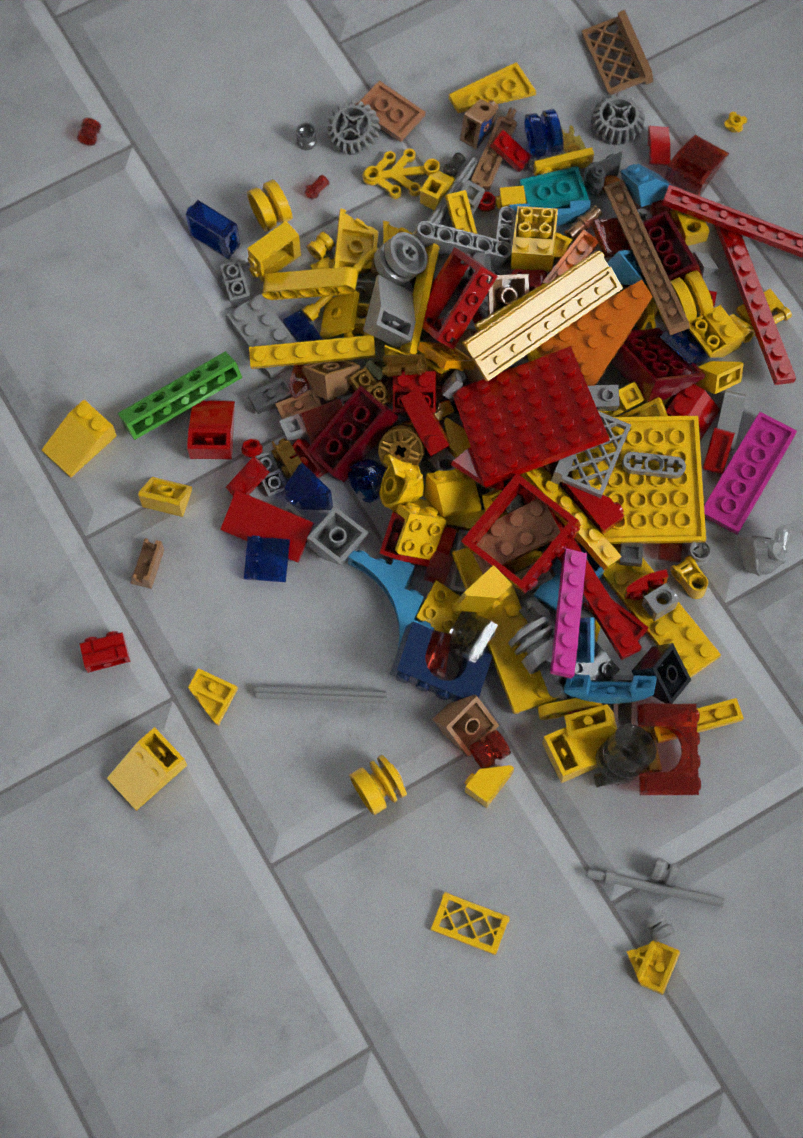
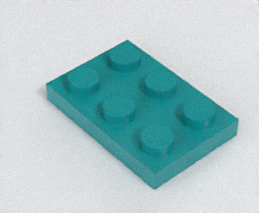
M578 166L520 179V186L524 185L526 204L530 203V207L565 209L569 208L570 201L589 200Z

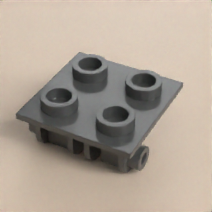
M622 151L617 154H610L605 159L599 162H592L586 167L584 186L586 190H590L592 195L599 196L602 194L604 178L606 176H617L619 174Z
M596 641L594 663H576L575 675H590L591 681L609 682L612 676L616 675L620 670Z

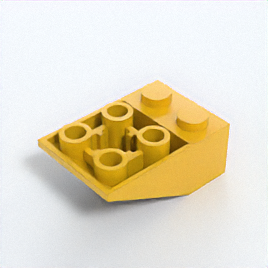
M517 206L511 269H540L551 272L553 269L558 209Z
M154 727L134 745L107 777V780L137 811L187 766V763L183 756Z
M564 727L543 737L542 744L561 783L622 758L616 742L612 741V736L597 740L569 738L567 727Z

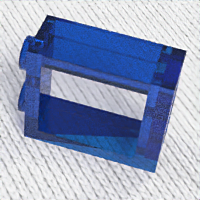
M199 200L194 205L188 207L186 219L190 236L225 258L230 259L241 245L237 223Z

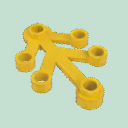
M409 148L404 151L403 156L390 170H384L387 165H392L396 161L395 153L387 151L383 159L376 166H369L364 170L363 180L371 186L378 184L389 192L391 198L398 199L401 196L400 186L392 185L385 180L392 178L409 189L411 196L416 197L420 195V184L412 182L405 176L421 174L429 176L440 171V163L436 159H428L425 161L424 166L404 168L408 162L410 163L415 160V151Z

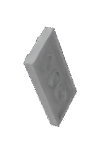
M262 294L226 314L227 319L248 348L296 343L293 336ZM292 366L264 368V370L272 379Z

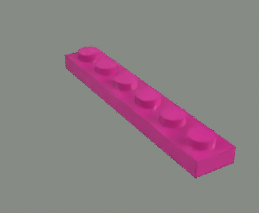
M567 548L563 552L550 674L573 678L575 675L587 553Z

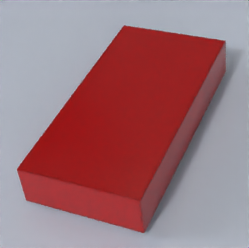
M714 427L702 469L720 474L724 473L735 432Z

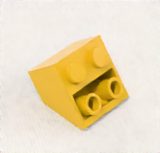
M721 305L715 307L713 313L699 316L696 320L689 322V331L709 357H725L741 347L744 335Z

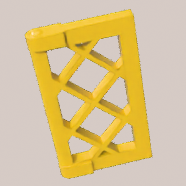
M445 892L442 895L431 931L496 955L507 923L510 921V916ZM451 901L461 905L462 908L449 913L447 904ZM470 908L478 911L483 916L470 921L465 909ZM463 910L468 923L456 928L451 915ZM491 916L501 920L499 927L492 930L487 917ZM448 917L453 930L440 927L441 920ZM485 918L490 931L477 936L472 924ZM470 925L475 938L466 937L457 931ZM492 934L494 942L490 946L480 942L479 939Z

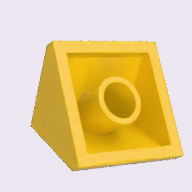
M151 477L141 488L138 496L144 508L183 517L192 492V486Z

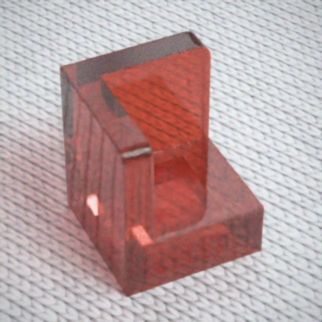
M435 551L431 556L423 580L435 583L437 580L444 585L454 559L453 556Z

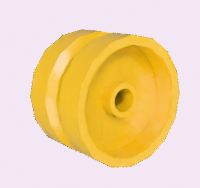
M274 179L265 182L262 190L255 187L247 191L250 207L265 232L276 228L277 221L282 224L293 219L287 198Z
M697 270L686 274L685 282L681 278L670 281L688 322L696 320L697 312L701 316L714 312L708 288Z

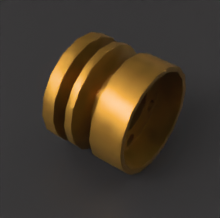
M400 424L390 428L381 439L378 449L380 461L386 468H388V465L383 462V457L387 454L418 466L425 453V446L415 427L407 424ZM398 445L401 448H406L404 454L401 452L397 453Z

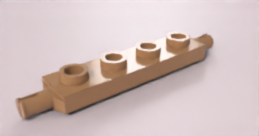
M510 107L506 117H498L472 176L471 182L485 190H490L503 160L490 147V144L501 130H504L513 137L517 128V122L513 119L517 112L515 108L512 111V107Z

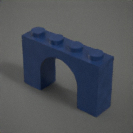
M414 621L408 624L402 636L390 675L395 676V679L399 682H409L416 685V688L420 691L433 692L437 698L442 700L457 701L472 695H476L479 698L493 655L472 647L465 651L457 676L451 681L441 680L430 672L425 660L426 650L433 630Z

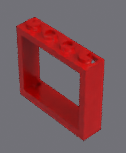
M454 247L431 285L422 328L437 341L454 350L498 276L468 254ZM468 267H472L475 270L474 274L438 331L433 325ZM491 276L490 281L486 282L487 278Z
M516 473L461 542L464 547L490 567L494 565L514 586L525 594L533 586L537 585V579L542 572L545 574L551 568V561L556 555L559 557L565 551V544L570 538L574 539L577 536L576 534L580 530L579 527L581 525L577 518ZM524 488L568 523L521 580L478 547L477 544Z

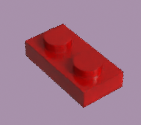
M501 130L490 144V147L517 172L523 170L532 157L504 130Z
M252 457L225 488L232 496H234L236 490L250 495L270 472L256 457Z

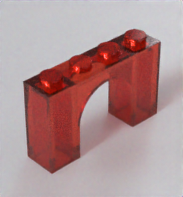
M645 703L637 705L638 728L667 729L675 734L681 745L680 760L672 770L668 772L639 773V796L699 795L701 779L698 775V768L701 765V758L698 755L700 734L697 732V723L699 722L700 715L697 704Z

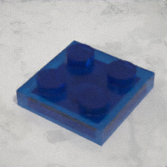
M689 329L670 335L668 330H666L660 337L690 365L709 358L698 341L692 336Z

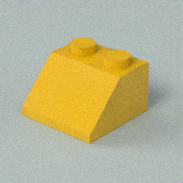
M457 468L426 474L423 496L438 510L442 517L481 511L482 507L475 480Z
M493 565L460 596L452 608L455 611L485 613L490 607L494 610L510 594L507 590L512 584Z

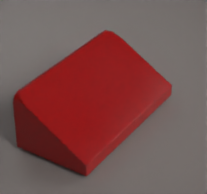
M297 439L292 445L296 454L290 457V459L296 456L299 457L306 468V473L303 476L309 484H312L328 471L306 451L310 446L305 439Z

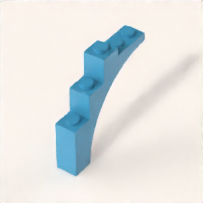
M353 551L348 556V564L364 572L374 580L387 595L394 608L399 624V645L406 626L413 621L433 630L429 641L430 644L434 635V628L426 621H416V615L424 603V596L414 589L407 590L414 576V566L412 563L394 559L392 564L389 565L386 560L369 557L364 551Z

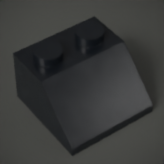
M673 643L652 646L631 670L634 676H656L657 680L654 695L652 696L666 705H672L691 681Z

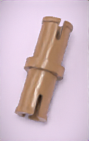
M593 205L583 216L577 217V221L564 231L565 235L568 238L571 237L572 241H574L583 230L587 231L591 227L590 225L602 216V211L596 205Z

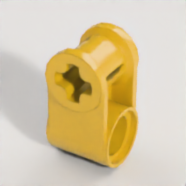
M687 556L685 561L670 567L673 577L680 583L689 597L700 599L705 595L708 579L691 556ZM692 584H700L702 588L696 589Z

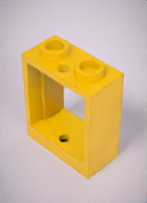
M287 221L247 248L249 256L247 259L250 263L249 270L251 274L264 282L266 274L279 272L301 256L299 234Z

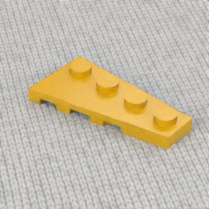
M515 62L450 93L448 99L457 113L467 112L479 100H484L488 103L494 101L497 104L536 96V90L518 63Z

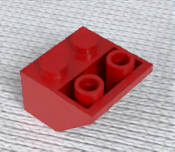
M402 371V375L393 376V412L407 413L400 398L419 388L435 414L436 371H425L421 375H405V371Z

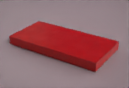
M236 490L220 530L299 563L308 542L307 537L311 534L315 522Z

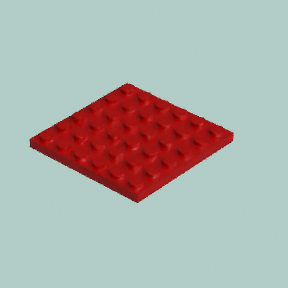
M571 346L503 371L489 381L482 379L461 387L453 395L485 488L513 478L516 473L521 475L610 441Z

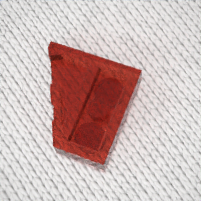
M442 631L433 632L425 655L428 669L434 676L438 677L445 676L451 635Z

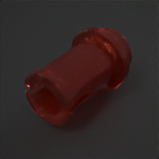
M320 175L311 185L308 184L304 192L309 199H316L330 182L327 177Z

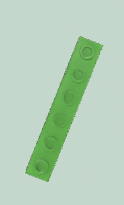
M225 351L117 414L126 431L136 440L243 377L236 361Z

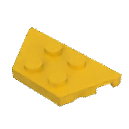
M340 208L333 268H352L373 247H377L378 242L377 230L367 226L359 218H352L346 214V210ZM372 260L358 273V275L371 272Z

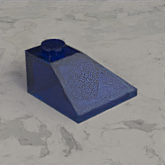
M303 463L299 464L284 487L287 502L296 505L300 510H331L333 508L331 490Z

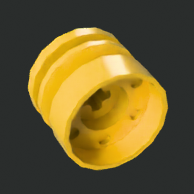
M384 755L377 757L379 766L374 761L369 762L371 774L363 767L349 774L355 790L372 815H376L387 808L385 796L393 803L397 802L394 791L400 798L407 796L399 772Z

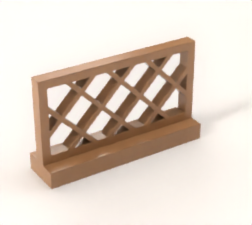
M625 10L617 12L618 16L581 30L608 95L643 82L646 85L653 83V72ZM617 25L618 29L615 34L606 31L608 27ZM594 32L600 34L597 41L589 39L588 35ZM603 36L613 38L610 45L601 43ZM616 40L625 43L622 49L613 47ZM598 47L607 49L604 57L595 53ZM610 51L619 53L616 61L607 58ZM623 55L631 57L629 65L620 62ZM605 62L614 65L611 72L602 69ZM617 66L626 69L623 76L614 74ZM630 71L636 72L639 75L638 78L633 80L627 78ZM611 78L620 80L619 85L611 88L609 85Z

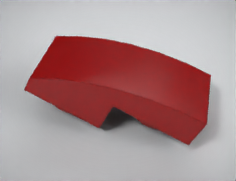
M648 126L647 146H649V165L669 166V127Z
M667 569L647 574L631 583L625 590L624 598L633 601L641 600L647 595L648 587L657 589L667 583Z

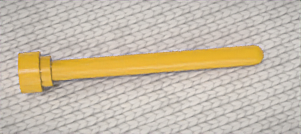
M373 247L352 268L356 269L359 273L374 258L378 248ZM323 296L314 304H307L302 309V312L313 322L319 317L320 309L334 296Z

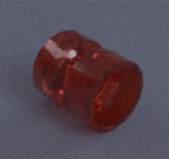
M496 729L485 735L484 741L478 740L469 746L473 758L481 769L490 768L495 765L496 759L501 761L511 754L507 742Z

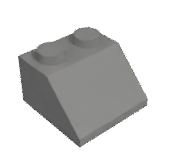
M334 507L307 537L308 547L324 560L341 565L369 533L337 507Z

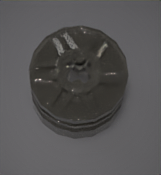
M624 724L597 749L595 758L597 766L604 776L617 784H627L632 782L656 758L657 750L655 742L643 728L635 724Z

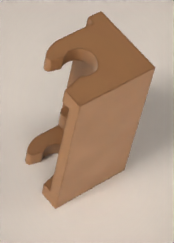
M147 538L144 539L134 573L131 577V584L152 589L164 553L162 541L156 540L155 544H153Z

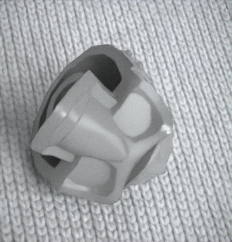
M787 524L778 527L774 540L764 536L740 537L737 543L746 570L761 576L772 573L781 564H784L786 562L784 560L785 554L787 553L794 525Z

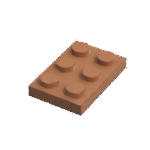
M378 81L360 100L365 106L368 104L371 110H375L376 116L380 120L378 123L381 127L380 129L399 142H402L425 117L424 110L381 81Z

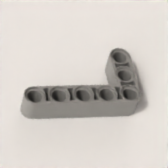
M507 206L499 210L493 220L491 238L429 221H421L412 235L419 239L425 248L435 243L440 246L439 252L449 255L454 247L464 253H471L472 256L475 253L488 252L491 266L502 267L512 254L516 212Z

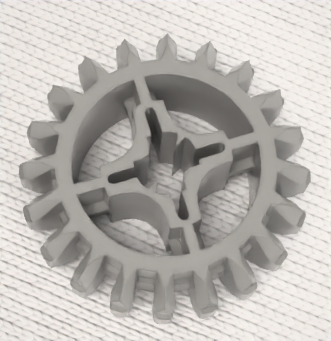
M618 93L616 97L610 94L608 99L603 97L601 102H597L592 111L591 122L593 124V131H596L597 137L602 136L603 141L608 139L610 144L613 141H616L618 145L621 141L627 144L629 139L634 141L636 136L641 134L645 121L644 110L640 107L639 102H634L633 97L627 99L626 94L623 97H620ZM605 114L608 115V120L606 121L603 118ZM630 117H631L632 120H633V123H632V124H629V122H628V121H629L628 119H629Z
M353 100L351 105L345 102V107L343 108L338 105V112L332 111L334 118H328L330 125H327V129L330 131L328 137L331 139L332 145H336L337 150L341 151L343 149L345 154L350 151L352 155H355L356 150L362 154V148L365 147L369 150L368 144H375L373 138L379 137L377 131L381 127L378 124L380 120L376 116L375 110H371L370 105L367 104L365 106L361 101L357 105L356 101ZM345 120V124H344V126L341 128V131H340V126H341V124L343 123V121ZM349 123H352V125L356 127L358 133H356L355 130L352 129ZM367 127L366 132L362 135L363 129Z

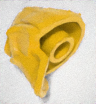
M391 454L385 455L383 462L388 465V468L383 475L380 485L381 503L385 507L394 510L397 509L398 504L407 505L420 499L423 496L424 480L419 467L412 465V463L401 461Z

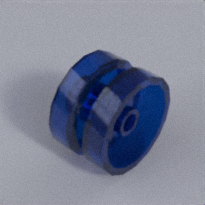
M555 109L543 110L541 116L536 112L525 114L526 140L533 158L545 156L547 150L551 154L562 152L563 134Z

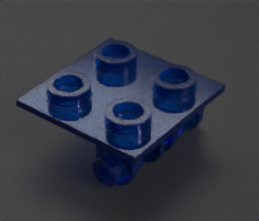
M248 536L244 579L286 583L290 539Z

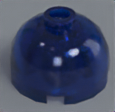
M365 459L351 465L352 471L348 473V477L355 493L357 494L360 491L365 497L362 500L367 503L378 500L380 498L379 491L383 475L387 468L372 459Z

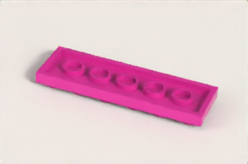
M759 412L705 503V518L738 535L794 439L797 430Z

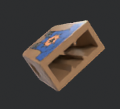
M479 100L464 114L460 136L462 142L475 149L479 147L494 127L496 113L499 109L496 102L490 101L488 103L484 100Z

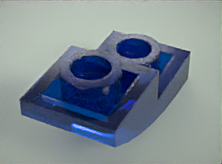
M301 309L283 319L284 324L297 342L323 340Z

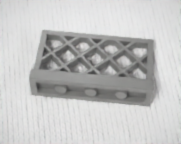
M599 412L610 441L582 451L586 453L589 461L579 463L576 454L559 460L551 482L559 485L561 481L601 498L631 424ZM617 426L624 429L622 435L614 436L611 428ZM613 443L616 452L607 454L603 445ZM599 447L603 456L593 459L589 450ZM605 460L609 468L600 472L596 463ZM592 465L595 474L586 476L582 467ZM576 469L581 476L577 480L567 477L570 471ZM598 478L601 484L600 490L591 487L588 481Z

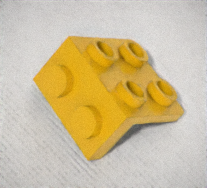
M412 503L407 505L398 504L396 512L405 519L395 551L401 555L428 560L433 559L447 520L438 514V510L432 507L422 509Z

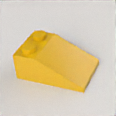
M84 399L68 413L42 448V452L71 478L117 435L113 425Z

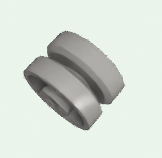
M401 232L377 249L374 255V263L381 277L399 286H403L425 270L428 256L425 247L419 239L412 234Z

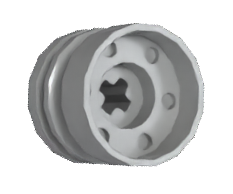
M546 616L522 627L508 642L511 648L520 645L515 650L516 655L527 652L528 655L522 660V664L530 675L539 671V665L544 661L548 660L551 663L554 637L549 639L548 636L553 632L554 627L549 626L543 629L549 623Z

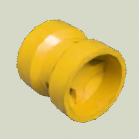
M320 232L316 236V240L311 241L307 245V250L315 259L322 260L326 256V252L334 248L335 243L328 234Z

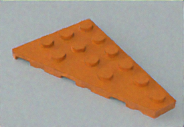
M640 280L602 302L536 349L541 357L571 346L587 386H595L631 333L636 322L641 318L644 310L652 301L653 296L644 282Z

